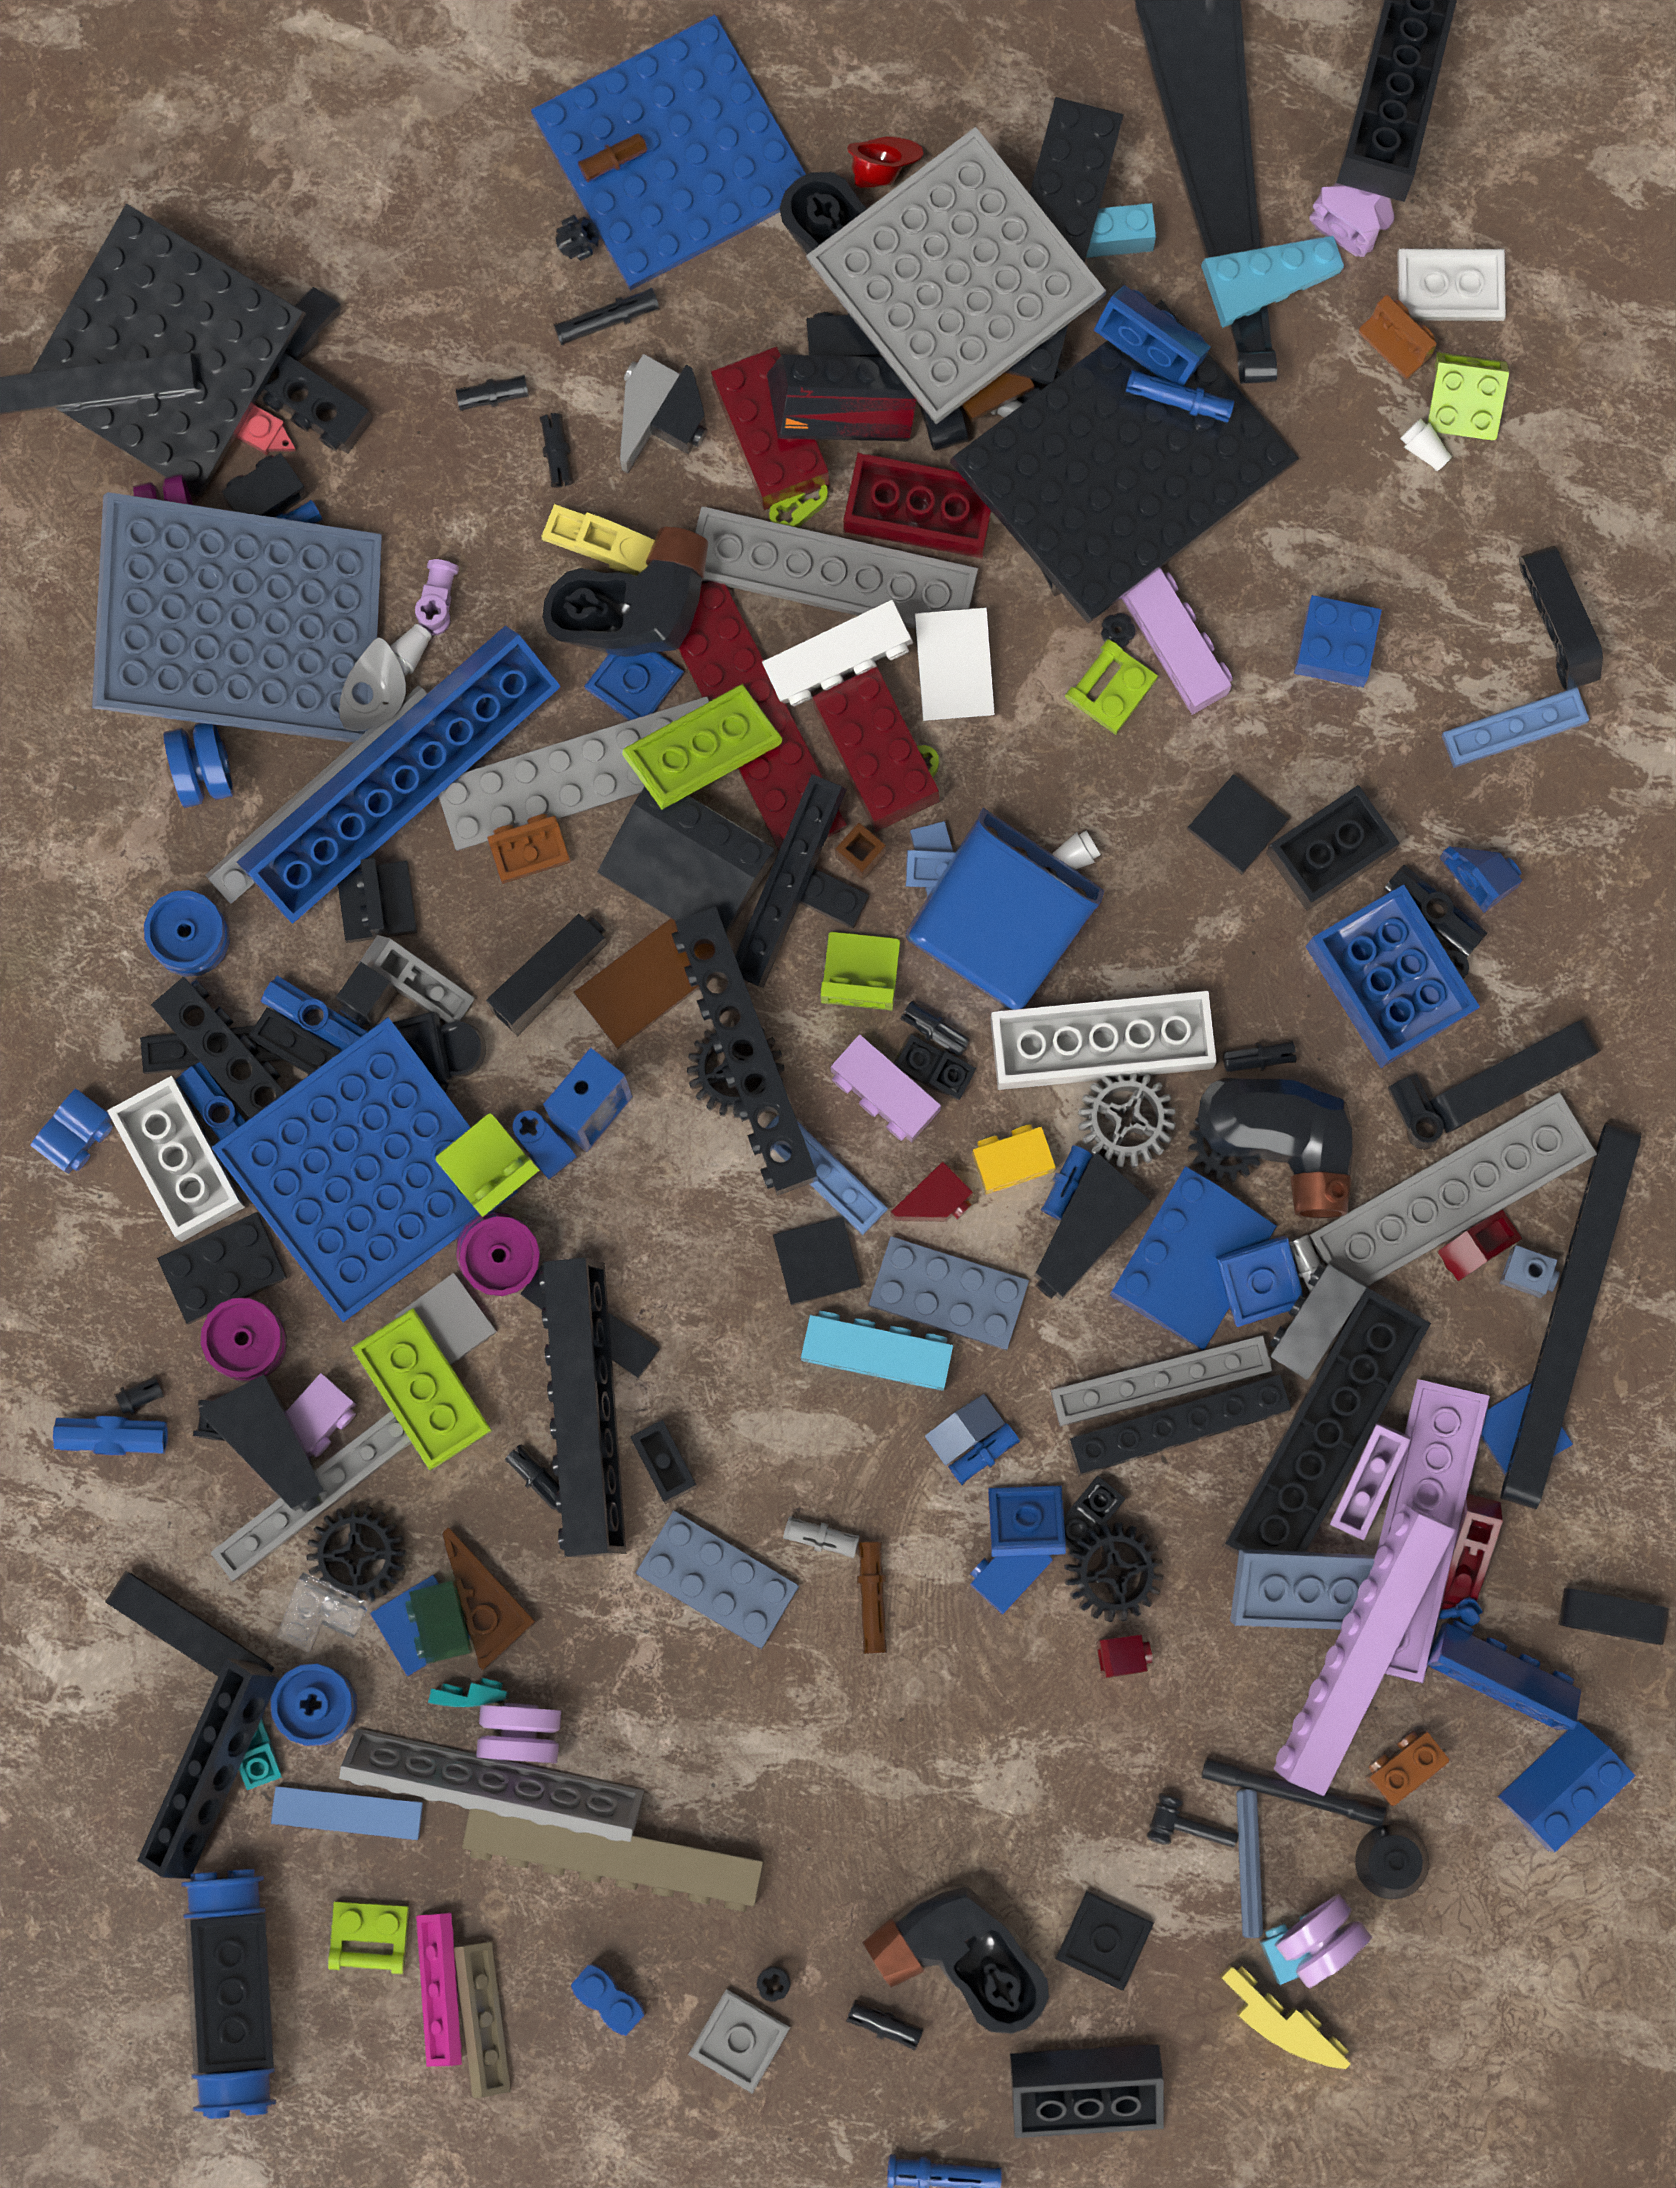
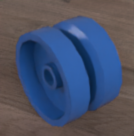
M195 724L193 730L194 748L188 733L182 727L164 732V744L170 771L178 797L184 808L202 804L204 799L203 780L210 796L215 800L234 795L227 751L215 724Z
M190 890L173 891L159 898L149 909L144 922V939L151 954L167 970L184 977L201 976L215 969L225 958L230 944L229 927L222 913L204 895ZM184 931L191 932L188 937H182Z
M320 1664L300 1665L288 1671L276 1684L271 1698V1714L278 1730L290 1741L305 1746L328 1745L342 1738L352 1727L358 1711L357 1694L350 1680L339 1670ZM317 1698L316 1701L322 1702L321 1710L317 1709L312 1712L309 1707L310 1701Z

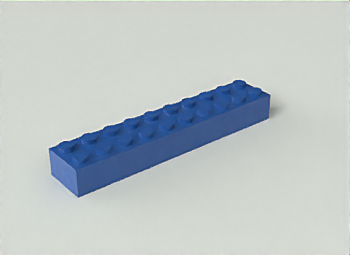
M504 626L237 861L238 865L280 913L293 924L359 866L361 859L368 858L561 686L522 637L509 627Z

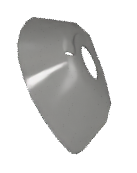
M376 638L355 663L344 683L339 713L341 723L348 730L360 731L384 724L396 715L403 704L406 695V681L403 669L396 654L384 639ZM363 682L371 687L373 691L371 702L363 705L354 700L352 689L355 684Z

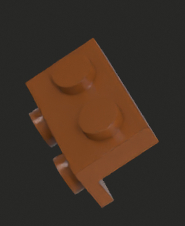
M1385 295L1376 304L1373 315L1359 328L1358 332L1405 379H1408L1432 357L1437 343L1434 341L1433 333L1425 325H1418L1409 316V310L1401 301L1397 299L1393 301L1388 295Z
M548 814L536 815L529 818L526 825L516 828L512 824L501 826L493 830L494 835L487 837L502 884L571 863L556 816L548 817Z
M1413 1730L1397 1743L1400 1750L1390 1758L1384 1753L1368 1766L1371 1773L1365 1779L1373 1789L1380 1791L1391 1806L1397 1805L1449 1763V1758L1427 1731L1417 1735Z

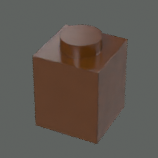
M859 822L835 848V858L862 881L886 855V845Z

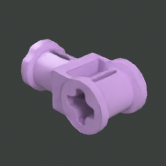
M433 559L428 560L427 568L430 570L427 585L423 586L421 599L418 600L415 606V614L419 625L424 627L431 635H439L444 633L450 625L449 608L452 599L450 591L453 577L458 574L459 567L449 561ZM433 610H437L439 615L436 614L432 620H428L427 616L432 615Z

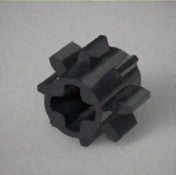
M575 214L562 220V226L556 229V245L559 251L569 257V259L577 256L580 261L592 256V249L599 245L597 243L599 232L596 225L591 220L586 219V217L577 219Z

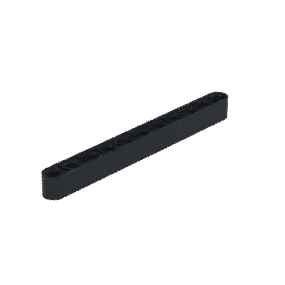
M1605 1122L1595 1151L1597 1155L1594 1156L1502 1485L1500 1499L1532 1509H1537L1540 1504L1640 1145L1641 1132Z

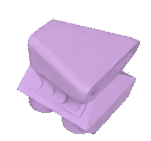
M1335 182L1332 187H1322L1320 196L1313 204L1314 211L1309 217L1315 229L1327 237L1334 236L1335 242L1354 256L1364 257L1368 252H1372L1379 229L1386 230L1392 225L1394 212L1390 198Z

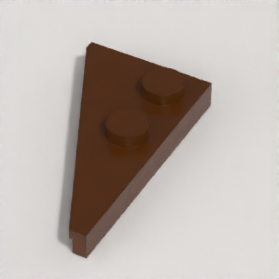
M448 1527L443 1532L445 1548L452 1566L459 1598L478 1659L477 1662L484 1671L536 1622Z

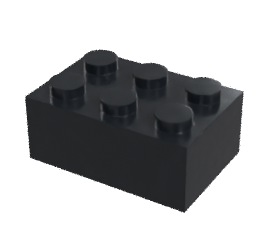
M1357 785L1271 843L1266 854L1306 911H1308L1393 854L1400 842L1360 786Z

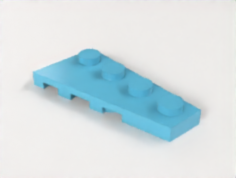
M1334 236L1206 258L1201 267L1223 328L1244 315L1249 316L1258 312L1263 306L1274 301L1277 303L1288 298L1291 293L1300 289L1305 290L1339 274L1344 265Z

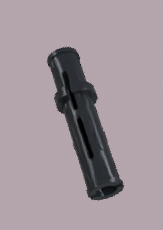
M653 288L624 299L622 296L617 297L614 303L553 324L561 346L624 322V325L629 324L632 318L659 310L660 307Z

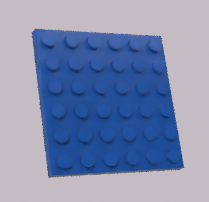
M715 14L531 109V114L587 215L596 225L601 240L630 291L780 213L779 206L785 190L796 179L806 175ZM635 134H640L647 145L646 153L619 165L620 170L618 171L614 168L586 182L578 166V161L605 149L604 145L606 144L611 147Z
M389 1017L385 1018L211 1147L342 1322H345L459 1237L464 1226L480 1215L435 1160V1157L471 1127ZM516 1189L513 1193H511L508 1197H506L502 1202H500L496 1207H494L489 1212L494 1211L496 1208H498L512 1196L517 1194L518 1190Z

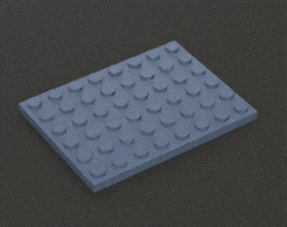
M107 492L103 495L92 708L354 743L369 729L352 731L344 728L340 721V698L344 683L353 666L377 638L382 534ZM360 682L354 685L352 696L357 703L364 705L371 702L373 691L368 684Z

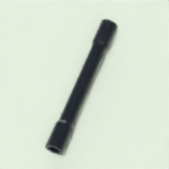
M1206 1757L1201 1778L1231 1787L1238 1786L1256 1790V1792L1343 1815L1350 1820L1375 1827L1382 1826L1386 1806L1358 1798H1348L1326 1792L1325 1796H1322L1289 1781L1246 1770L1238 1765Z

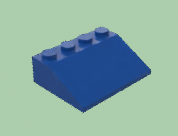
M1405 885L1400 886L1313 936L1305 946L1380 1068L1404 1056L1480 1008Z
M1185 1166L1109 1296L1204 1351L1230 1307L1216 1257L1268 1241L1277 1226L1215 1183Z
M1454 1620L1452 1625L1448 1623L1441 1625L1432 1644L1427 1662L1428 1667L1555 1730L1575 1728L1578 1719L1581 1689L1573 1686V1678L1557 1670H1554L1552 1675L1540 1670L1541 1662L1522 1653L1518 1659L1506 1653L1508 1646L1490 1637H1487L1484 1642L1472 1636L1474 1629Z

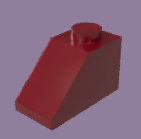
M941 1162L890 1212V1216L895 1221L947 1222L952 1216L958 1220L972 1207L969 1200L972 1198L973 1192L944 1162Z
M1500 1210L1470 1228L1437 1252L1443 1259L1448 1271L1454 1275L1457 1281H1460L1523 1238L1504 1211Z
M1142 1635L1096 1642L1102 1679L1147 1672V1664L1153 1663L1150 1642H1143Z

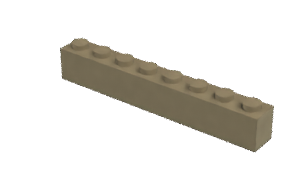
M476 1808L470 1809L462 1849L471 1850L469 1856L471 1858L491 1861L492 1855L507 1857L506 1864L511 1866L528 1868V1863L533 1862L543 1864L542 1872L564 1876L565 1869L580 1872L578 1879L600 1883L601 1876L616 1879L615 1886L637 1890V1885L643 1884L652 1886V1894L673 1897L674 1891L689 1893L688 1901L709 1905L711 1898L724 1900V1908L746 1912L747 1905L755 1906L763 1861L635 1835H632L631 1842L623 1840L613 1841L605 1836L587 1832L576 1833L568 1828L550 1824L539 1825L532 1820L513 1816L503 1817L495 1812Z

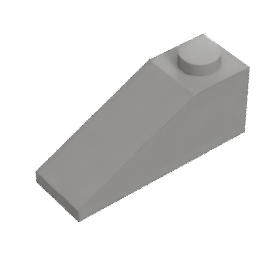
M645 354L642 355L638 363L635 361L631 363L624 376V380L627 382L625 383L620 462L622 470L626 473H629L652 435L650 423L680 376L679 373Z
M377 935L360 960L390 980L398 993L428 1012H437L439 1019L445 1023L460 1022L475 999L390 938Z

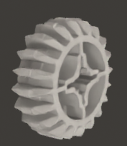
M1136 1073L1129 1075V1081H1124L1122 1074L1116 1075V1083H1112L1109 1076L1102 1077V1083L1105 1088L1102 1089L1098 1084L1093 1083L1090 1089L1096 1097L1085 1094L1082 1098V1101L1091 1107L1080 1108L1078 1111L1079 1116L1089 1118L1088 1121H1083L1078 1125V1129L1081 1131H1091V1133L1083 1137V1143L1089 1144L1095 1140L1097 1144L1092 1148L1091 1153L1095 1155L1104 1149L1107 1151L1104 1159L1108 1163L1112 1155L1118 1156L1116 1164L1119 1168L1123 1167L1125 1157H1130L1132 1168L1138 1166V1155H1141L1147 1164L1152 1161L1150 1149L1158 1155H1161L1164 1151L1157 1141L1170 1143L1172 1139L1169 1134L1163 1131L1174 1130L1176 1126L1175 1122L1165 1120V1117H1171L1175 1114V1108H1163V1105L1171 1100V1096L1165 1094L1158 1098L1156 1094L1162 1089V1084L1158 1082L1152 1089L1147 1087L1151 1078L1148 1074L1143 1077L1141 1083L1136 1082ZM1123 1091L1134 1092L1131 1099L1124 1105L1104 1102L1108 1096ZM1143 1098L1154 1109L1156 1127L1149 1124V1121L1140 1114L1139 1107ZM1132 1104H1135L1132 1120L1136 1124L1132 1126L1129 1123V1126L1124 1127L1122 1133L1118 1134L1122 1120L1118 1114L1121 1112L1124 1115L1125 1111L1129 1112ZM1097 1111L1105 1114V1118L1109 1119L1114 1125V1133L1110 1141L1102 1134L1098 1126ZM1130 1133L1145 1134L1150 1137L1146 1142L1137 1146H1120L1124 1137Z

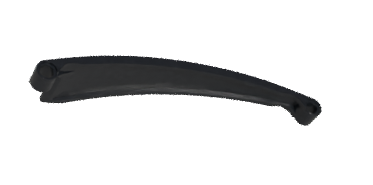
M1135 0V10L1155 87L1206 258L1261 249L1250 135L1241 0ZM1266 305L1261 307L1258 312L1249 316L1244 315L1229 325L1235 342L1240 384L1277 381L1276 352L1273 350L1271 343L1268 307Z

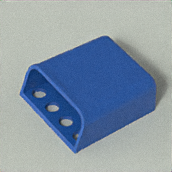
M983 807L977 820L907 928L905 936L914 946L1007 1009H1023L1094 910L1099 907L1105 890ZM987 827L993 828L997 832L998 837L994 835ZM1013 847L1023 848L1026 851L1027 857ZM1044 867L1052 868L1056 872L1057 877L1045 870ZM1073 888H1081L1085 892L1086 897Z

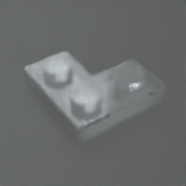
M303 1572L298 1578L276 1637L307 1652H310L314 1647L322 1625L354 1639L359 1632L370 1603Z

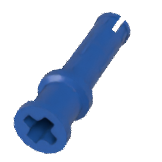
M889 2154L887 2188H894L895 2185L929 2188V2186L1001 2188L1002 2170L1000 2167L988 2168L931 2163V2159H927V2157H921L919 2160L897 2159L895 2154Z

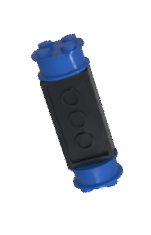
M254 1869L227 1871L228 1878L217 1879V1872L190 1874L191 1881L181 1882V1886L187 1887L188 1913L183 1914V1918H200L185 1920L192 2059L193 2072H196L191 2074V2077L196 2079L198 2083L199 2102L198 2105L193 2107V2111L203 2112V2117H207V2119L230 2117V2110H240V2113H245V2115L267 2114V2106L276 2104V2099L270 2098L269 2074L275 2071L273 2063L265 1914H252L266 1912V1908L260 1907L259 1882L264 1880V1876H255Z

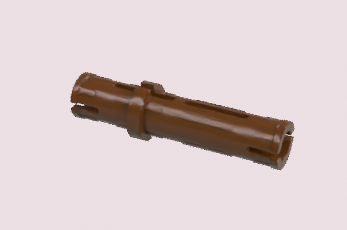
M882 1542L858 1543L860 1576H857V1583H860L863 1654L887 1653L883 1582H886V1575H883Z

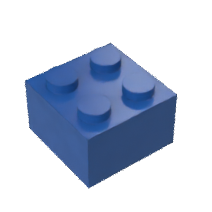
M1311 595L1306 610L1294 674L1364 688L1369 676L1382 609Z

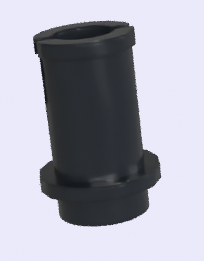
M155 1375L128 1389L121 1387V1392L115 1394L123 1414L127 1412L134 1414V1409L164 1397Z

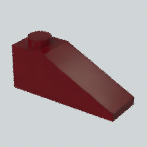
M1467 1494L1441 1605L1442 1610L1456 1607L1460 1601L1469 1597L1477 1602L1503 1522L1501 1502Z

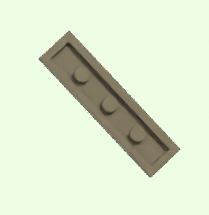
M492 1942L454 1947L472 2097L483 2098L509 2093L511 2090Z

